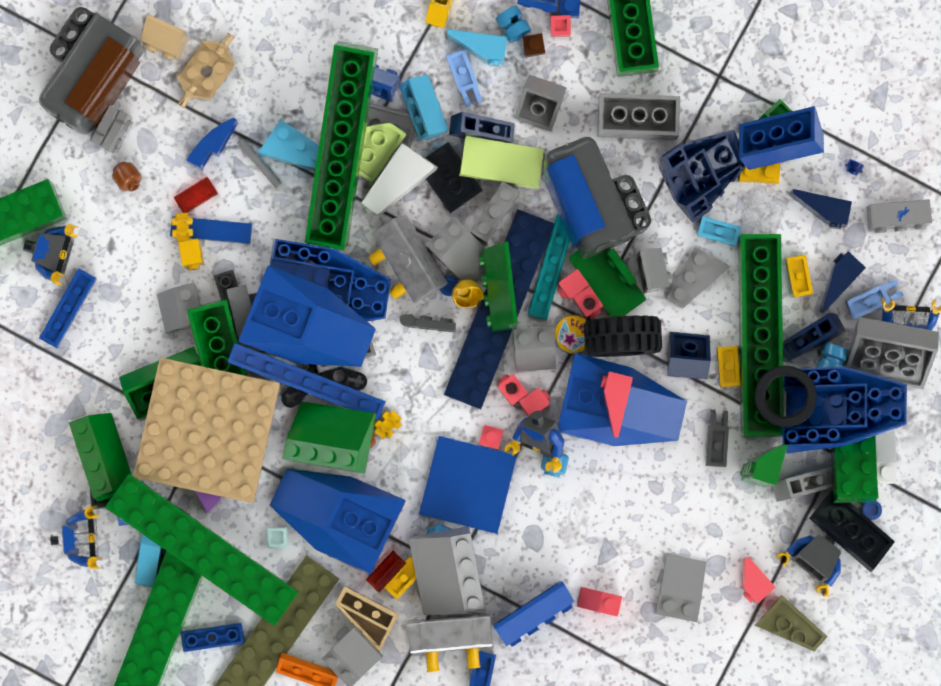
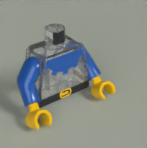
M890 297V303L886 304L884 298L881 299L883 306L882 321L932 330L941 313V305L939 307L935 306L936 299L931 302V310L930 307L895 305L892 297Z
M90 506L68 518L65 525L61 526V534L50 536L51 547L62 546L63 554L67 555L70 561L79 566L101 569V567L96 565L97 560H102L98 553L97 518L99 514L95 515L93 513L94 508L98 507Z

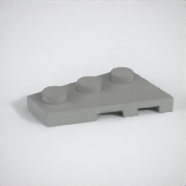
M695 247L668 293L666 300L683 309L730 266Z

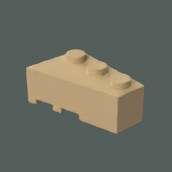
M344 586L335 603L343 614L380 651L399 614L347 586Z

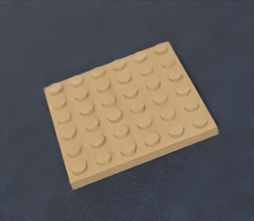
M160 357L133 476L142 480L254 504L280 383Z

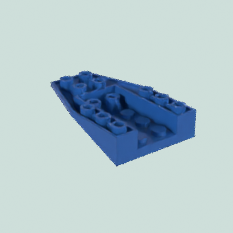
M281 239L273 241L269 266L329 289L367 322L386 318L391 278L333 248Z
M268 265L238 342L297 364L362 367L376 328L329 289Z
M574 353L557 425L560 434L610 446L679 440L687 405L686 400L634 368ZM608 372L633 377L618 438L612 435L603 395L604 388L601 387L603 375L607 376Z
M847 367L799 368L812 379L817 392V401L808 419L793 427H783L782 445H788L786 454L842 447L907 425V384ZM784 376L786 416H792L803 408L806 402V391L797 379Z
M287 469L269 506L315 550L371 576L406 500L351 476Z

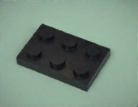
M449 142L425 157V159L438 167L425 180L450 214L483 192L475 178L459 176L461 159Z

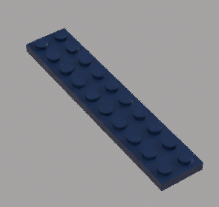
M519 209L516 211L504 241L509 244L517 318L555 224ZM487 287L485 289L484 295H488ZM484 299L479 304L444 392V396L480 410L513 330L492 331L491 327H487L486 315H490L489 307H485Z

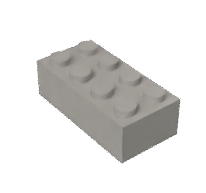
M599 94L597 137L678 139L680 96Z

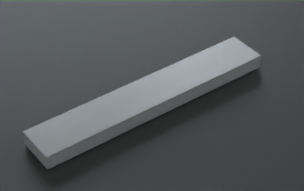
M246 285L226 289L238 338L241 336L252 307ZM240 342V345L263 354L262 350ZM247 370L248 377L270 381L265 376Z

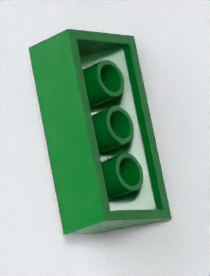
M228 298L188 309L187 313L201 366L248 376L246 369L227 362L234 343L240 345Z
M194 346L165 358L201 366L199 355ZM159 361L119 377L122 391L137 420L147 416Z
M112 413L88 415L69 422L93 498L99 502L113 497L128 474L132 473Z
M783 444L772 447L748 460L746 464L743 463L740 475L743 476L742 481L762 487L776 486L788 445Z

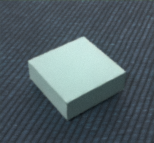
M287 527L266 528L268 549L289 547Z

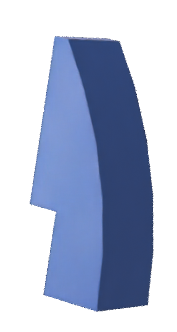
M231 118L211 130L196 145L186 161L203 171L212 154L220 157L238 125L237 119Z

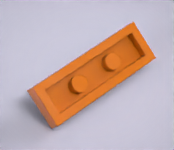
M281 653L276 673L314 686H336L338 676L331 669Z

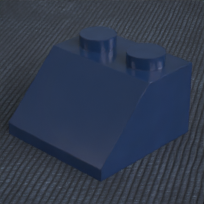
M670 332L667 376L707 380L711 363L710 335Z

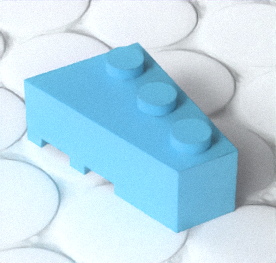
M280 120L258 153L260 157L270 158L315 172L319 145Z

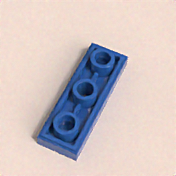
M242 623L181 632L183 652L245 643ZM210 634L216 636L215 641L209 639Z

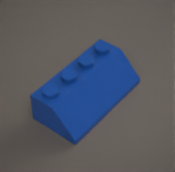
M815 106L739 124V159L748 170L824 153V134Z
M559 581L493 624L504 644L506 646L510 644L513 647L522 641L520 637L527 633L530 636L538 631L539 628L537 626L544 622L547 625L555 620L556 617L554 615L562 611L564 614L572 609V603L575 601L563 581Z

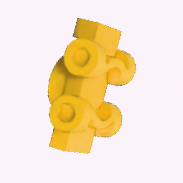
M176 213V218H172V226L176 225L177 229L172 230L173 238L177 237V242L188 241L190 237H193V229H189V225H193V218L189 217L188 213Z
M386 411L382 416L385 420L383 422L378 420L374 425L377 428L374 432L382 439L385 437L390 439L394 434L393 428L398 430L402 425L400 422L402 418L394 411L391 413Z

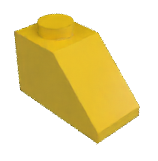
M431 0L425 23L431 24L434 27L444 28L454 0Z

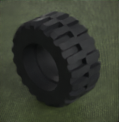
M648 315L613 316L587 320L584 324L585 352L591 357L637 356L659 353L662 349L661 320L657 316Z

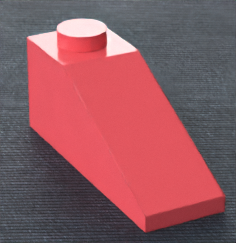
M608 372L607 376L603 375L601 387L604 388L603 395L612 435L618 438L633 377Z

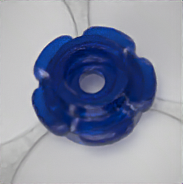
M849 159L845 167H847L846 171L857 176L858 173H863L864 165Z

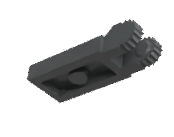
M403 314L400 316V323L405 327L456 332V323H452L453 319L441 318L440 321L432 320L433 317L420 316V319L415 318L413 314Z
M711 410L705 466L726 467L729 436L728 411H723L722 426H715L716 410Z

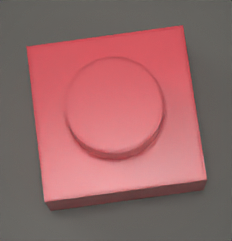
M570 15L550 16L551 37L571 36Z
M484 425L479 445L498 450L504 430Z

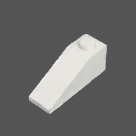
M895 429L875 436L878 483L896 484Z

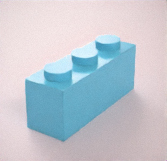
M428 75L410 78L399 85L419 141L439 137L448 131L446 120L440 109V103L436 98L433 84Z

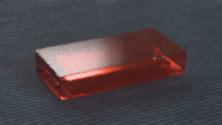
M206 177L173 198L183 213H189L217 196L218 193L209 178Z
M393 550L372 572L371 576H368L366 581L380 593L407 563Z

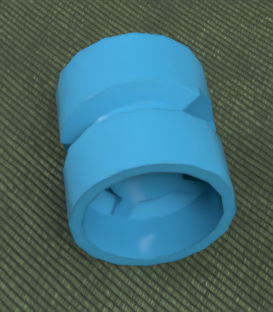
M518 6L505 10L495 18L499 27L505 29L504 35L509 43L518 41L532 30L527 21L521 19L523 14Z
M825 342L821 351L823 358L818 360L816 368L844 367L842 362L847 360L849 350Z

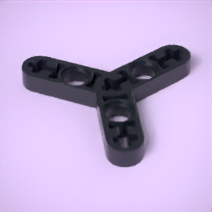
M308 364L309 368L306 371L314 373V370H317L316 365ZM343 367L322 372V377L335 381L333 374L338 370L343 371L345 378L337 383L358 391L363 390L367 386V378L361 372ZM348 373H352L351 378L354 379L361 376L364 384L356 387L354 382L349 381V385H346ZM290 386L282 394L281 400L283 405L287 408H294L298 404H300L309 395V393L298 390L300 393L303 394V396L300 397L299 394H297L294 397L295 403L292 404L290 402L287 404L286 395H293L296 392L292 390L293 387Z

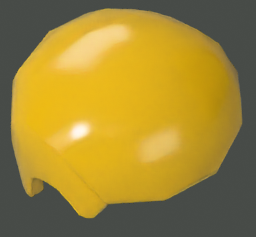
M466 279L457 283L453 288L452 299L460 308L476 307L478 301L484 299V294L477 282Z

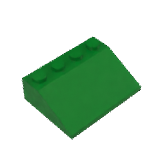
M503 242L483 249V255H479L480 267L485 268V275H482V285L487 287L488 294L484 295L485 307H489L490 315H486L487 327H491L492 331L516 329L518 324L508 242Z
M301 402L286 437L282 459L365 474L376 413Z

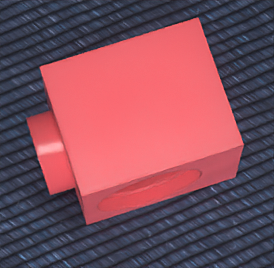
M577 269L557 284L559 287L557 291L563 299L567 298L570 301L574 296L588 288L589 284Z
M590 286L572 298L584 318L590 316L593 319L601 314L600 309L603 308V305ZM586 299L592 300L594 308L586 309L583 302Z
M507 374L498 381L500 385L497 388L511 406L528 395V392L514 374L511 376ZM509 383L515 384L517 392L515 394L507 393L506 385Z
M537 388L518 403L529 417L534 411H542L548 407L551 398L545 389L541 391L540 388Z

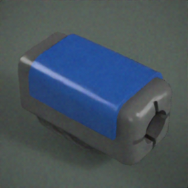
M583 137L548 152L543 163L544 173L542 177L573 248H578L582 259L621 245L648 229L651 224V216L635 180L630 175H622L612 179L599 147L593 138ZM621 182H626V183H628L629 186H630V189H628V190L622 189L621 186H620V183H621ZM628 201H636L638 207L631 208L628 205ZM641 218L645 220L646 226H639L636 219Z

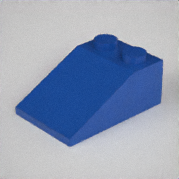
M376 64L371 95L393 102L401 81L398 73L391 69L386 71L379 69V65Z

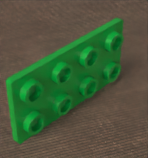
M614 248L586 259H582L579 251L569 256V261L583 275L610 317L625 316L646 301V297L636 284L637 280Z

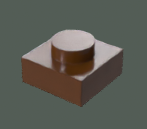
M542 34L522 37L526 58L545 55Z

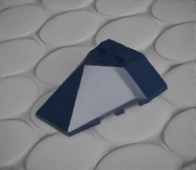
M733 129L677 145L661 156L659 170L673 200L691 222H695L713 208L712 204L719 196L722 197L725 193L724 189L730 182H734L746 167L739 159V139Z

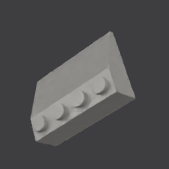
M858 317L845 367L907 384L908 387L924 389L938 352L939 332Z
M469 526L409 538L424 615L468 614L485 610Z

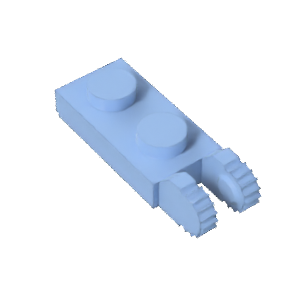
M465 49L446 55L459 94L462 95L466 108L471 106L466 91L473 89L475 100L477 103H481L482 99L477 88L478 83Z
M897 280L884 286L880 285L846 301L845 303L853 320L883 307L881 304L882 298L888 304L890 303V297L895 300L903 296L901 291L888 297L885 291L895 287L898 284Z

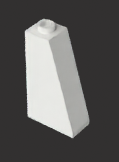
M402 143L361 202L366 206L364 210L373 216L375 213L382 215L436 171L438 167Z

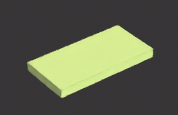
M465 136L459 176L498 183L503 181L510 185L538 189L544 149Z

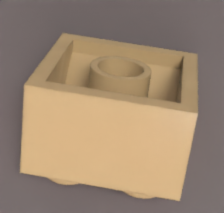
M148 14L140 41L146 50L153 53L155 51L161 52L164 58L173 61V59L180 60L189 38L184 30Z

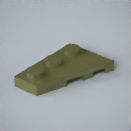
M782 595L755 624V626L814 652L828 637Z

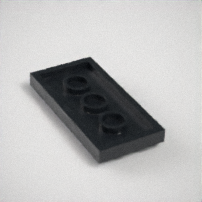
M833 489L809 517L812 522L869 572H872L895 543L892 538L852 503H834Z

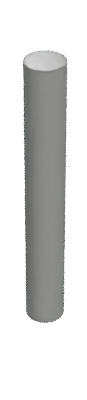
M244 138L240 139L237 142L238 145L275 188L279 187L282 184L246 140Z

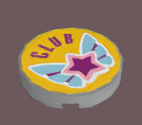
M568 315L557 322L554 329L556 346L562 352L580 354L585 351L584 324L587 321L586 318L580 315Z

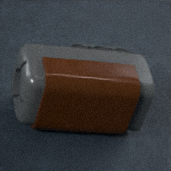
M84 7L76 8L50 45L51 55L61 65L39 96L40 105L47 113L60 122L66 123L65 125L80 134L89 133L94 126L97 127L109 105L113 106L140 65L139 58L145 51V48L138 39L101 15L94 14ZM82 14H86L87 19L83 22H79V16ZM70 31H76L74 38H67ZM58 48H65L62 55H56Z

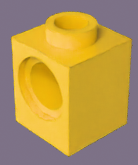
M199 239L178 242L182 266L188 268V271L200 269V265H204Z

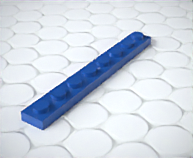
M234 343L227 360L228 363L345 408L376 413V420H379L386 402L237 343Z

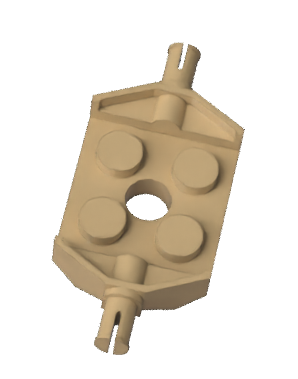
M227 33L220 43L201 41L202 44L180 75H177L184 90L183 97L177 103L179 106L185 108L190 99H212L235 67V63L228 51V46L235 38L233 35ZM210 67L212 74L209 77L202 76L201 71L203 68Z

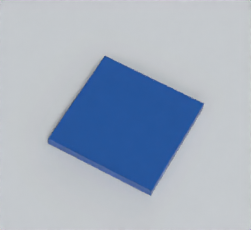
M439 436L419 514L498 534L517 455L512 456V454Z

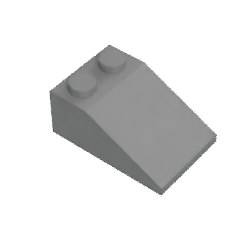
M453 216L426 244V248L458 280L470 279L477 282L485 274V268L480 267L479 255H483L485 247Z
M666 554L655 614L697 622L705 576V561Z

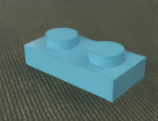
M702 216L697 237L736 247L741 227Z

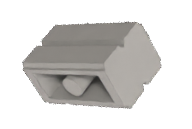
M109 105L90 141L114 153L115 150L121 148L123 144V139L121 138L124 133L130 131L133 124L131 122L132 117Z

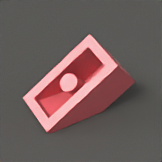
M746 556L743 559L742 589L745 591L743 595L750 603L754 601L758 604L776 587L757 565Z
M581 587L577 607L618 617L622 596Z

